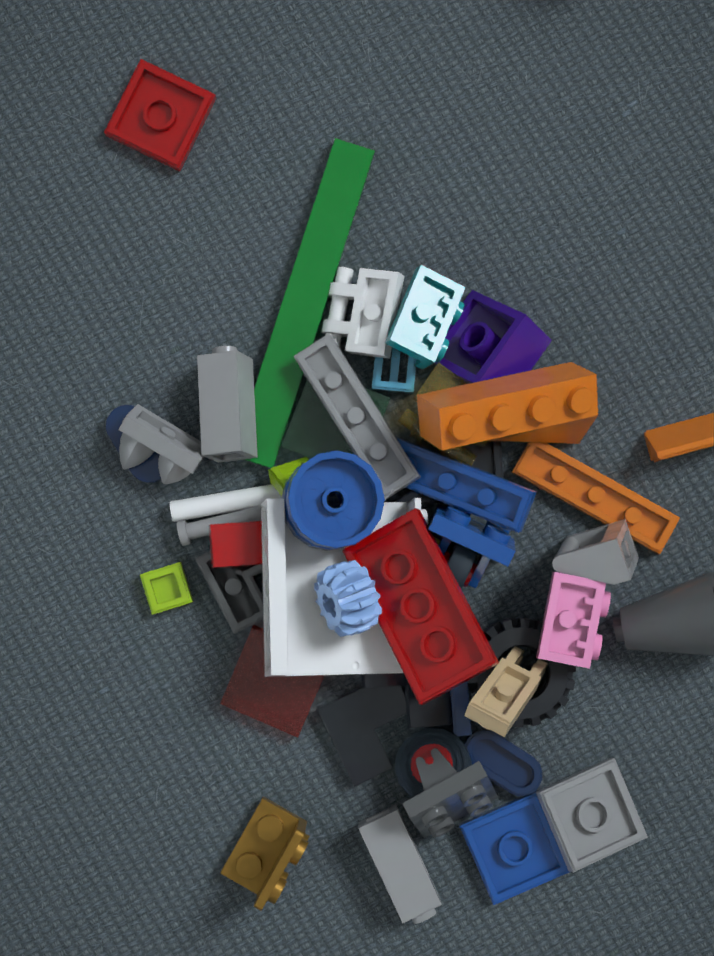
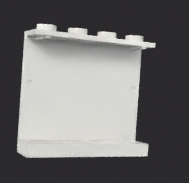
M414 498L408 502H384L381 519L372 533L414 508L420 509L428 525L427 510L421 509V498ZM266 499L261 504L265 677L403 673L379 623L360 634L340 637L335 630L328 628L325 617L320 616L321 609L315 602L318 596L314 590L317 574L333 564L343 561L348 562L342 551L347 547L328 551L309 547L297 539L285 523L284 499ZM327 503V504H328L331 508H334V506H337V505H339L340 503Z

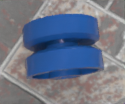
M342 451L320 453L300 465L293 471L285 483L282 494L285 508V523L292 534L309 547L327 551L355 545L370 535L381 519L385 501L381 480L372 466L357 455ZM337 495L340 504L331 508L327 504V496L334 497Z

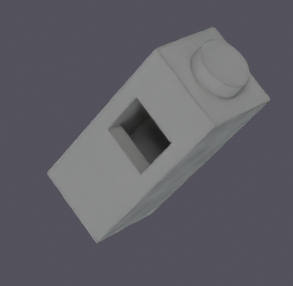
M219 346L213 348L211 354L198 355L201 456L218 463L258 458L253 359L239 352L234 346Z
M397 804L358 822V829L402 923L412 919L413 924H418L433 917L437 913L435 908L442 905L440 896Z

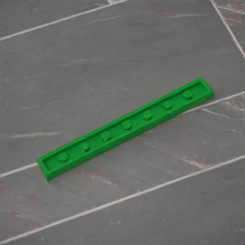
M337 138L334 140L254 388L258 458L244 459L246 461L268 468L275 466L304 376L302 369L293 356L312 345L315 341L329 298L331 282H334L337 267H339L375 150Z

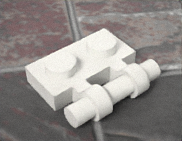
M337 267L335 282H331L329 296L332 297L328 319L323 320L321 332L325 335L328 333L332 335L339 348L341 338L347 337L345 351L350 354L390 359L392 347L385 344V341L399 310L405 276L399 272L360 268L356 285L351 284L353 269ZM348 300H354L350 322L345 321Z

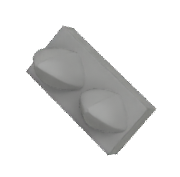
M139 404L126 415L119 428V431L123 432L119 447L122 468L126 470L143 463L155 451L160 454L158 469L163 484L175 483L186 478L190 473L193 474L205 458L201 456V441Z

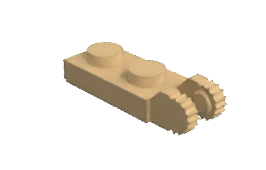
M515 646L506 659L502 657L499 664L496 665L470 701L464 716L477 722L482 727L505 737L537 690L548 663L538 659L530 671L520 667L524 650Z

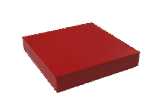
M140 59L104 134L129 148L177 171H181L215 103L216 95Z

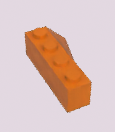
M568 362L418 394L417 405L420 436L442 451L483 441L579 444L598 416L597 374L575 363Z

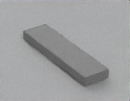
M328 333L293 356L354 454L370 464L381 480L385 500L421 478L332 335Z

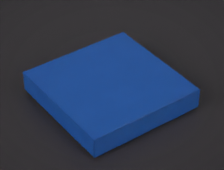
M536 791L459 824L493 905L569 873Z

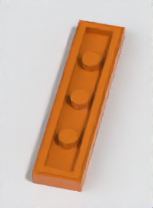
M528 442L511 472L604 525L626 519L632 540L657 555L661 554L680 519L677 515L548 443Z

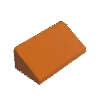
M714 413L644 432L651 461L657 462L713 447Z

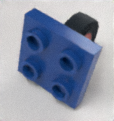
M438 503L428 530L442 536L438 546L461 589L463 586H471L476 589L490 559L507 567L509 566L516 551L515 539L509 535L510 529L488 520L485 525L471 519V514L450 505L445 507ZM452 540L454 544L449 552L447 548ZM479 553L481 555L477 561V564H475L474 561L476 559L477 554Z

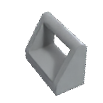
M626 519L567 536L554 557L552 565L554 570L560 573L615 585L631 580L639 557Z

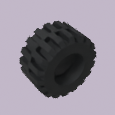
M507 618V620L491 624L483 632L498 659L505 650L515 646H525L537 653L542 623L527 618ZM543 660L548 663L542 682L512 726H536L542 724L541 721L546 718L552 719L558 714L556 711L561 706L565 707L569 701L567 698L569 691L574 690L576 681L573 680V672H576V666ZM495 666L468 680V690L472 697L475 696Z

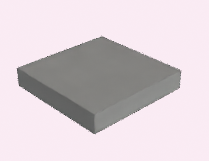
M608 758L536 791L569 872L574 873L648 838L615 758Z

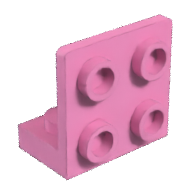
M552 572L536 658L590 669L591 660L599 659L602 647V635L597 634L600 617L606 618L610 606L611 593L605 591L606 583L589 578Z

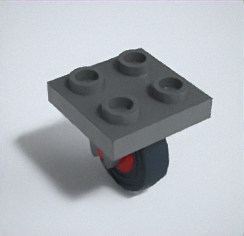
M427 728L415 732L403 742L396 755L395 773L398 784L410 798L402 804L409 818L424 838L430 835L436 838L448 833L454 828L455 821L468 814L470 817H475L484 813L492 807L491 801L499 798L480 761L472 765L467 747L456 735L444 729Z

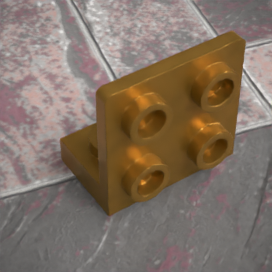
M263 796L220 874L257 894L253 907L262 911L267 901L275 904L287 883L286 879L289 873L284 871L287 864L290 862L296 866L309 843L307 841L310 836L305 833L307 821Z

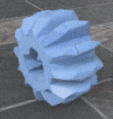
M356 560L343 561L326 567L325 570L317 574V582L314 583V590L318 596L315 602L320 606V616L325 617L328 628L335 630L340 637L352 636L369 630L370 627L378 624V617L382 614V608L378 602L381 595L376 591V581L370 579L368 569L365 566L361 567Z

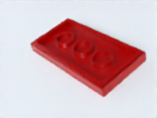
M414 508L374 531L355 545L348 546L342 551L347 561L356 560L361 567L365 566L368 569L370 579L376 581V591L381 595L378 602L382 608V614L378 617V623L419 705H424L499 664V661L432 532L428 530L429 527L420 509Z

